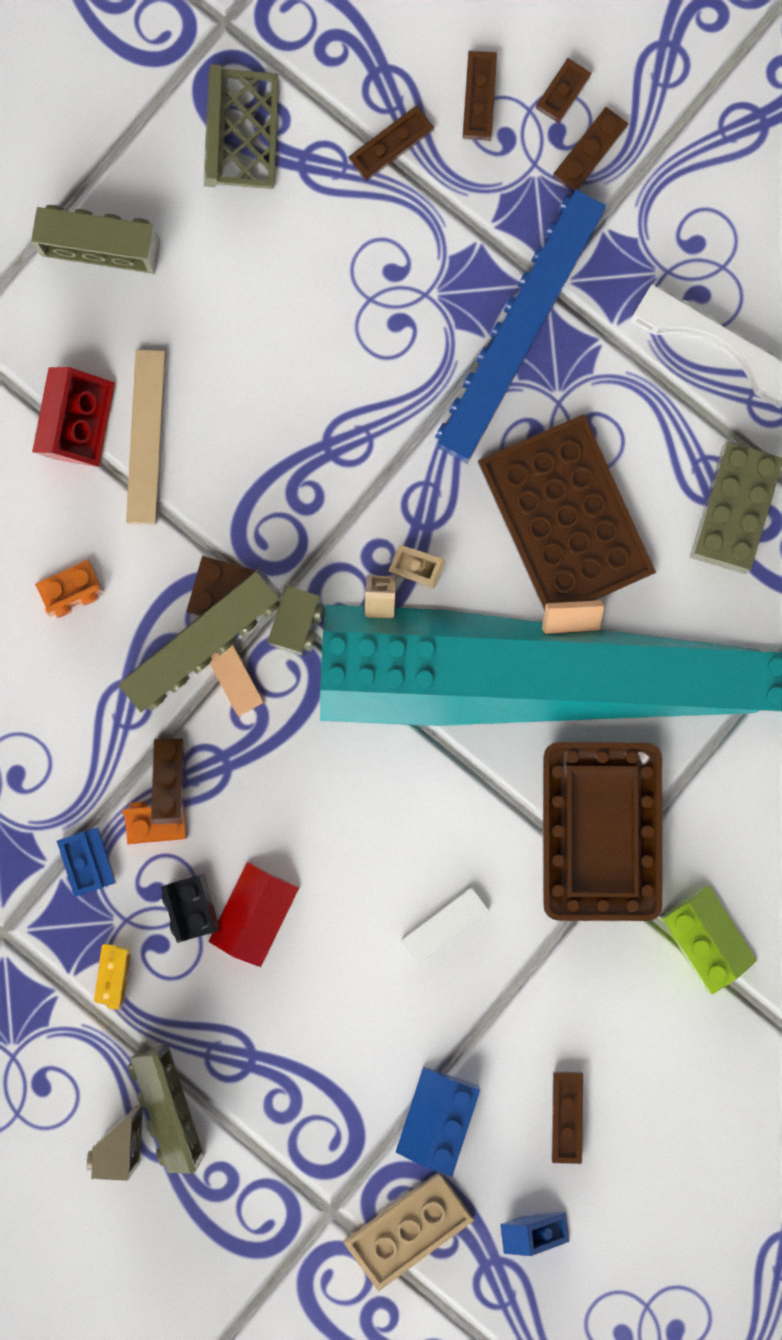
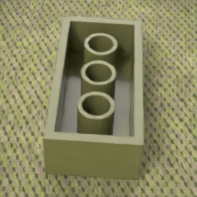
M46 205V208L37 207L31 242L41 257L155 274L160 239L154 225L150 224V221L142 218H133V221L121 220L120 216L108 213L104 214V217L94 216L92 212L83 209H75V212L63 211L64 209L57 205Z
M728 441L725 443L720 452L690 558L743 574L751 571L782 467V457Z

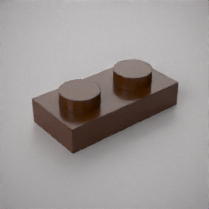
M567 58L537 103L536 109L560 124L591 78L592 73Z

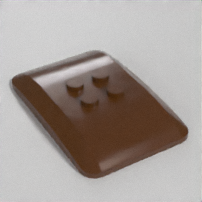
M552 743L545 749L543 755L544 912L548 917L557 921H651L656 919L660 915L663 906L661 751L651 743Z

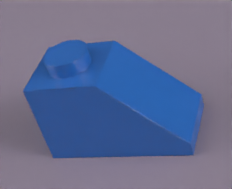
M566 1212L518 1217L500 1224L504 1254L533 1256L569 1242Z

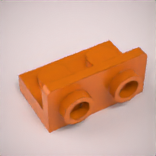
M89 560L35 584L46 607L47 615L51 617L55 615L56 618L71 613L73 611L71 607L82 603L83 606L99 600L98 595L104 592Z
M147 801L129 803V809H122V814L125 815L127 845L187 839L184 804L182 823L152 824L151 807H147Z

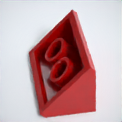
M247 862L218 920L220 931L212 933L208 942L231 957L261 968L300 887Z

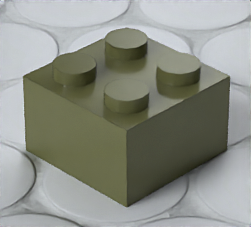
M285 585L268 638L269 645L303 657L306 651L311 652L316 639L315 633L312 632L315 623H321L325 611L324 605L321 604L320 596Z

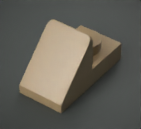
M399 545L388 572L417 582L427 589H433L438 582L446 560Z
M367 575L365 617L394 618L396 576Z

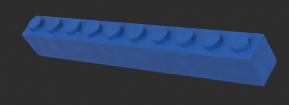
M576 189L571 198L566 195L558 210L562 213L559 221L551 222L545 234V237L549 238L544 248L538 246L531 260L535 265L530 273L524 272L517 285L521 288L517 298L511 296L504 309V312L507 313L503 323L498 321L491 332L490 337L494 339L489 348L484 346L476 360L480 366L475 374L472 372L468 374L462 386L466 389L462 399L455 398L449 410V413L453 414L448 424L443 422L435 435V438L439 440L437 443L438 449L468 464L603 216L606 205Z

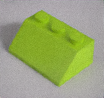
M709 885L660 916L663 924L703 987L711 995L737 980L757 961Z

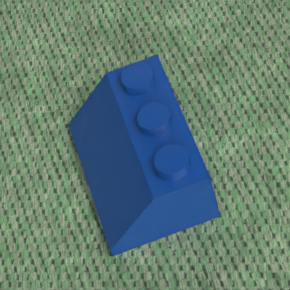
M423 1067L395 1152L425 1168L453 1177L480 1093L479 1085Z

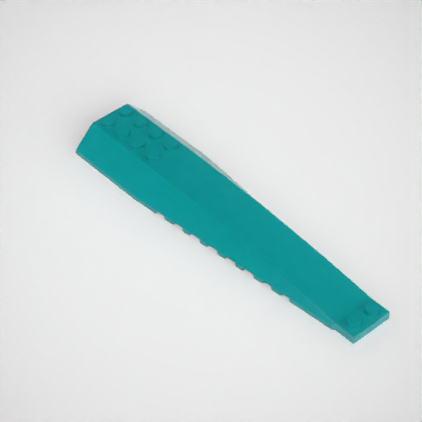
M325 605L320 684V721L451 726L748 714L759 711L782 712V653L762 652L759 649L608 630L545 634L542 630L543 622L441 609L395 608L394 618L365 617V606Z

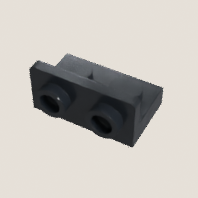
M205 874L161 886L162 902L167 908L170 918V930L177 943L220 931Z

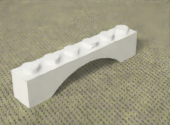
M650 286L631 319L632 322L654 335L669 333L687 334L717 345L741 366L751 383L755 395L779 409L782 407V361L772 356L773 352L763 345H753L747 341L746 335L737 330L731 332L722 326L723 323L718 318L711 315L706 317L697 311L698 308L691 302L686 300L681 302L672 297L673 293L663 286Z

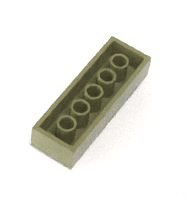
M259 567L125 677L118 686L141 713L146 708L153 711L168 697L165 694L168 690L171 689L175 693L188 682L187 680L190 679L188 674L194 670L198 674L213 660L210 657L213 653L217 652L221 655L235 642L233 639L235 635L240 633L243 637L251 631L258 623L256 621L257 617L263 614L266 618L279 607L280 602L278 600L282 595L281 592Z

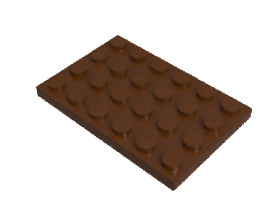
M585 414L478 460L477 463L544 611L547 603L595 601L656 573Z

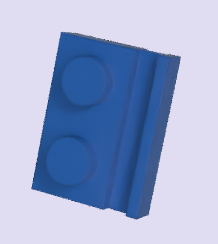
M99 827L56 841L74 897L117 883Z

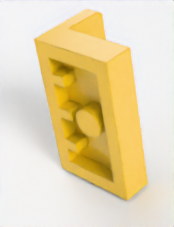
M110 944L102 945L94 996L95 1003L106 1004L107 1008L117 1010L124 1006L132 947Z

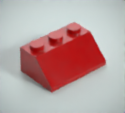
M48 367L32 453L55 460L99 467L115 382L71 367Z

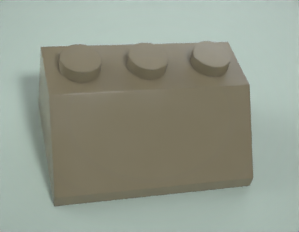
M136 1105L97 1141L92 1151H88L87 1170H92L91 1179L128 1181L140 1164L143 1113L141 1105Z

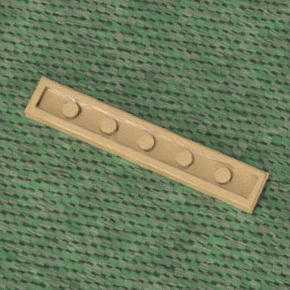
M136 350L126 513V523L156 525L165 351Z

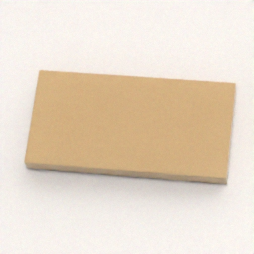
M436 1172L346 1238L343 1243L379 1292L475 1220L443 1174Z

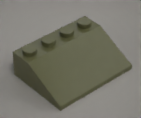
M168 1043L134 1054L131 1057L132 1063H129L128 1067L133 1081L138 1080L141 1089L138 1092L142 1109L147 1108L150 1120H147L149 1133L152 1138L156 1137L159 1148L156 1149V1154L160 1165H165L168 1173L191 1174L196 1172L204 1158V1153Z

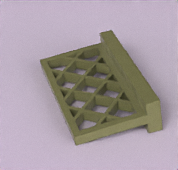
M210 64L207 86L204 186L215 187L217 184L265 189L274 188L278 74L222 69V65ZM226 78L238 79L245 87L234 96L226 87ZM259 81L271 82V92L264 98L253 88ZM247 91L259 102L249 111L238 101ZM227 95L230 100L225 104ZM270 98H271V107L267 104V101H268ZM233 103L244 114L234 124L225 116V110ZM261 106L270 114V120L264 126H261L252 116ZM246 119L258 130L248 139L237 129ZM226 124L229 128L224 132V127ZM270 126V133L268 134L265 130ZM231 132L243 143L233 152L224 144V138ZM260 134L269 142V148L262 155L251 145V142ZM245 147L257 158L247 168L236 157ZM223 152H225L228 155V157H226L224 160ZM269 154V159L267 162L264 158ZM230 160L242 171L235 178L223 177V166ZM260 162L268 170V180H256L249 171Z

